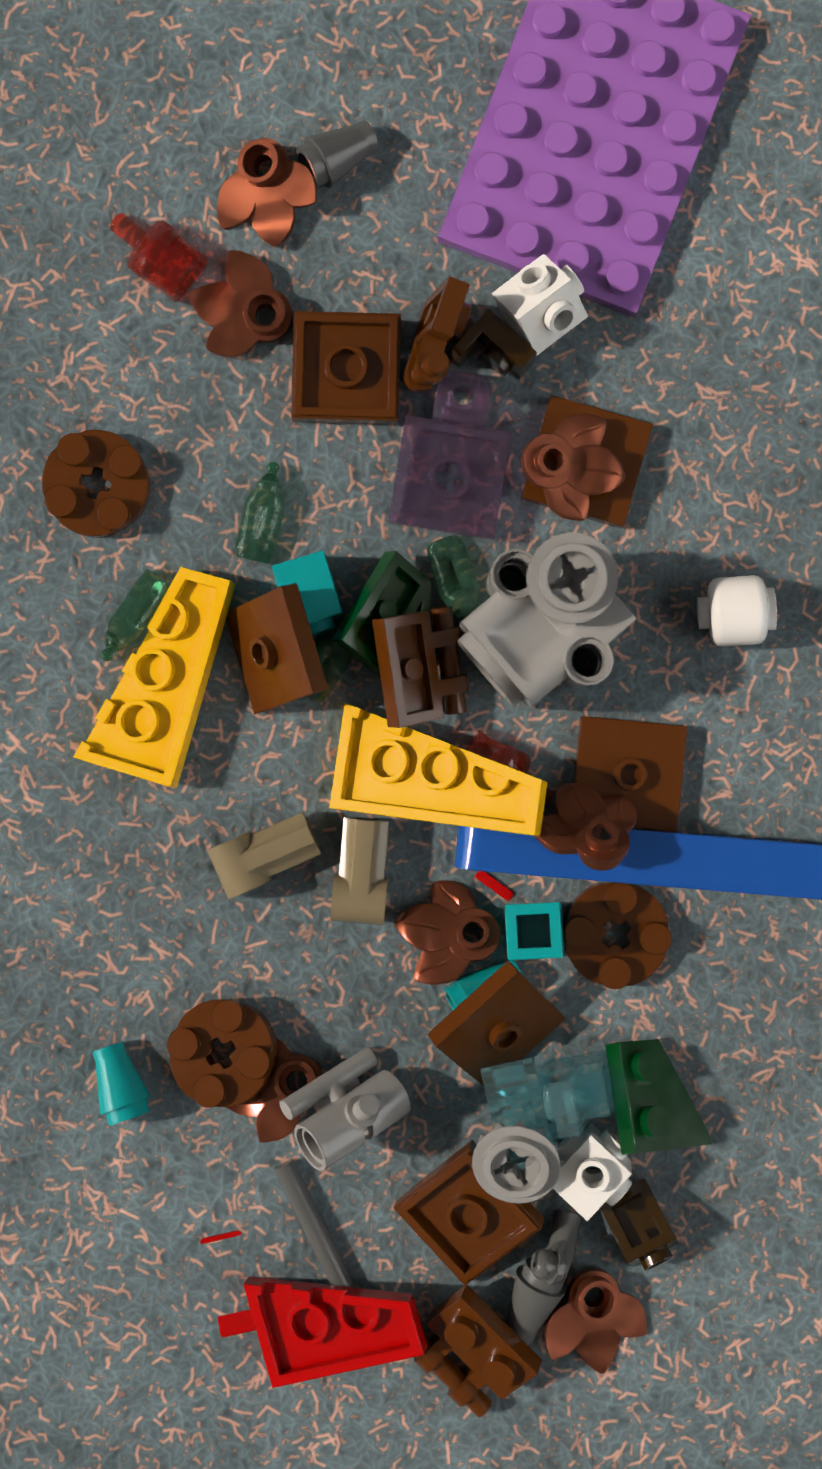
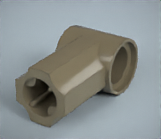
M304 811L254 834L248 831L207 850L228 899L259 887L272 880V875L288 868H293L322 853Z
M351 817L343 818L339 873H335L333 881L331 921L384 925L388 877H384L388 853L389 821Z

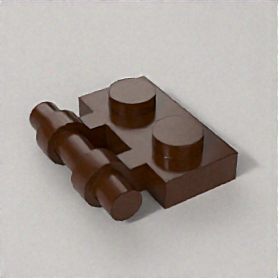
M449 276L425 301L409 348L411 353L403 377L406 386L415 393L427 392L446 377L449 371V360L444 353V349L450 344L453 335L459 337L462 334L471 312L472 305L464 302L470 287L469 283Z
M452 606L431 609L434 630L431 629L429 611L413 612L372 620L388 727L401 728L444 718L441 696L444 697L447 715L466 712L464 691L469 690L467 674H461L457 640L461 637V630L459 626L455 627ZM434 648H437V655H438V662H439V669H440V676H441V677H438V671H437V664H436V657H435V650H434Z
M467 1284L431 1311L426 1325L435 1335L430 1339L424 1333L427 1349L424 1355L414 1357V1362L425 1373L432 1371L449 1388L448 1396L459 1407L466 1405L477 1417L483 1416L492 1405V1400L481 1390L482 1387L487 1385L502 1400L535 1377L542 1363V1359ZM453 1351L469 1368L463 1372L447 1356L449 1352Z

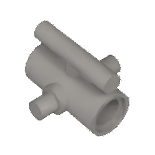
M368 1047L360 1050L282 1099L279 1103L283 1114L289 1120L314 1107L316 1113L297 1124L294 1134L303 1156L319 1171L326 1170L362 1146L365 1139H372L408 1115L411 1110L406 1090L391 1072L382 1070L363 1083L359 1082L357 1079L359 1076L377 1066V1058Z

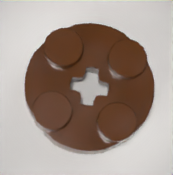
M86 430L81 433L65 435L59 440L57 447L49 455L43 469L42 491L47 510L63 526L82 536L105 538L125 530L130 524H133L141 517L150 497L151 481L142 456L126 439L109 431ZM95 470H103V478L111 482L109 491H99L97 499L89 498V489L82 485L85 476L92 477Z
M599 882L583 890L570 904L563 927L565 951L574 967L588 980L605 985L611 989H621L625 986L635 985L650 977L662 964L666 951L670 948L672 941L668 918L658 900L644 888L628 883ZM610 920L616 925L626 921L630 927L625 933L628 942L622 947L613 943L607 948L602 941L607 936V931L603 926Z
M223 999L203 1002L183 1016L176 1030L168 1038L167 1049L170 1054L172 1074L182 1091L203 1107L228 1108L248 1102L264 1090L272 1076L270 1073L274 1067V1057L277 1056L275 1032L263 1013L248 1004H243L237 1000ZM217 1039L223 1044L232 1042L236 1050L230 1054V1060L233 1064L228 1068L222 1062L215 1063L212 1059L211 1054L215 1051L213 1044Z

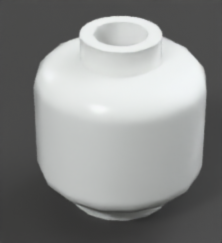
M755 575L713 579L708 585L707 597H697L698 629H709L710 638L717 646L762 643L766 639L768 630H776L777 604L774 587L766 588L763 579Z

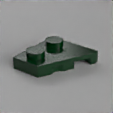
M397 551L385 552L332 640L381 679L372 620L428 611L431 603L433 582Z

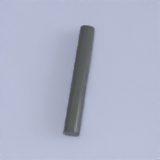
M293 1158L276 1166L274 1170L330 1284L356 1288Z

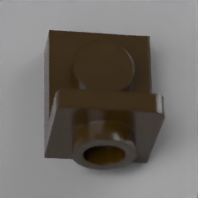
M490 309L478 321L473 316H470L462 334L459 337L453 335L451 340L455 344V347L452 349L451 361L456 366L460 367L476 348L481 345L486 349L482 353L483 358L496 372L506 376L510 371L518 379L534 364L537 354L528 343Z
M645 1178L631 1185L626 1194L615 1205L610 1206L605 1202L600 1207L627 1263L631 1267L641 1263L644 1270L647 1271L673 1257L669 1248L677 1245L679 1242Z

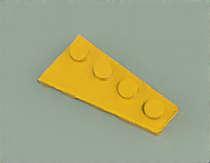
M180 567L147 625L149 630L137 652H132L122 670L124 672L122 679L111 698L104 701L95 717L98 720L87 741L81 742L73 758L168 787H178L236 583Z
M347 703L344 704L329 808L540 837L547 789L546 781L411 728L388 727L387 719Z

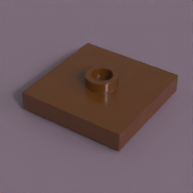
M294 311L292 421L398 424L401 314Z
M551 395L539 435L552 434L563 418L574 414L590 413L606 419V430L600 446L609 449L619 459L625 472V480L610 492L588 495L589 510L586 519L622 529L625 525L653 424ZM546 451L543 456V463L549 470L556 468L557 459L552 452ZM526 479L521 500L548 507L543 489L533 485Z
M297 583L280 586L228 611L226 621L254 714L275 709L328 689Z
M580 716L573 783L585 784L596 790L603 800L616 794L625 795L636 809L637 820L634 828L677 832L688 726Z
M508 960L432 1029L428 1036L441 1052L489 1090L566 1018Z
M473 1140L410 1188L396 1201L393 1207L464 1285L470 1283L543 1227L545 1219L530 1202H505L491 1196L480 1186L472 1168L473 1152L477 1146Z

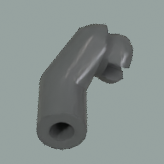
M555 1210L548 1249H538L531 1259L530 1268L534 1277L540 1280L546 1279L548 1285L558 1284L566 1279L576 1251L582 1216Z

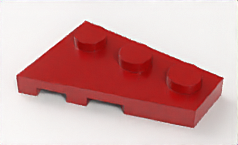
M249 1276L243 1283L272 1388L424 1355L427 1349V1342L415 1300L411 1293Z

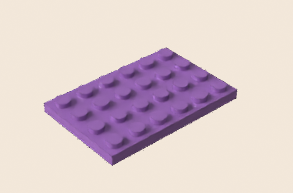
M529 0L439 233L438 243L517 273L542 254H545L560 269L567 265L574 271L584 287V292L579 297L635 318L751 14L714 0Z

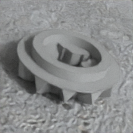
M563 533L545 541L533 554L526 572L530 599L543 616L565 625L588 622L599 616L612 602L618 586V570L610 551L597 539L582 533ZM561 556H564L566 563H570L574 571L581 569L586 571L591 568L594 570V573L589 574L587 579L580 583L582 602H579L577 595H573L570 588L559 589L558 587L551 590L549 587L555 584L556 580L563 575Z
M521 1119L514 1126L504 1127L498 1122L491 1132L486 1135H480L473 1152L472 1168L476 1180L487 1193L505 1202L528 1203L538 1200L553 1189L560 1175L561 1163L557 1143H551L546 1137L543 1128L538 1130L528 1128ZM509 1148L511 1151H515L519 1157H526V1175L514 1162L506 1163Z

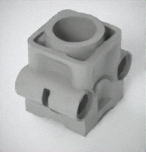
M520 549L507 550L500 554L493 562L486 580V590L489 598L460 622L459 627L464 635L457 642L482 675L512 707L521 702L526 708H530L561 682L572 688H584L605 680L611 673L614 664L613 651L608 643L637 620V618L616 595L603 613L588 622L565 625L543 616L530 599L526 572L532 555ZM561 556L563 575L556 580L555 584L549 587L551 590L558 587L559 589L570 588L573 595H577L579 602H582L580 583L587 579L589 573L583 569L574 571L570 563H566L564 556ZM504 569L517 570L524 578L525 588L521 591L506 589L499 580V572ZM576 649L586 651L593 660V669L588 677L578 674L572 666V655Z

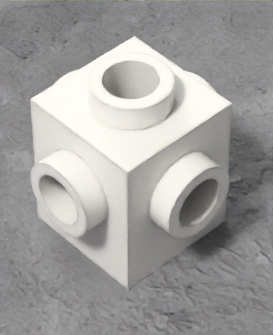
M542 254L531 264L522 268L519 273L492 293L508 326L537 352L536 356L588 317L579 297L584 292V287L577 275L567 265L560 269L545 254Z
M591 1123L582 1133L576 1129L572 1130L558 1145L561 1163L560 1175L553 1189L586 1221L605 1202L610 1206L615 1205L631 1187L632 1181L628 1179L632 1174L631 1160L627 1157L628 1154L621 1155L619 1137L607 1128L601 1133ZM595 1166V1167H598V1168H597V1169H589V1168H587V1167Z

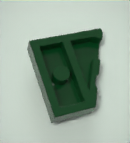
M659 1039L624 1041L605 1045L621 1155L712 1144L707 1128Z

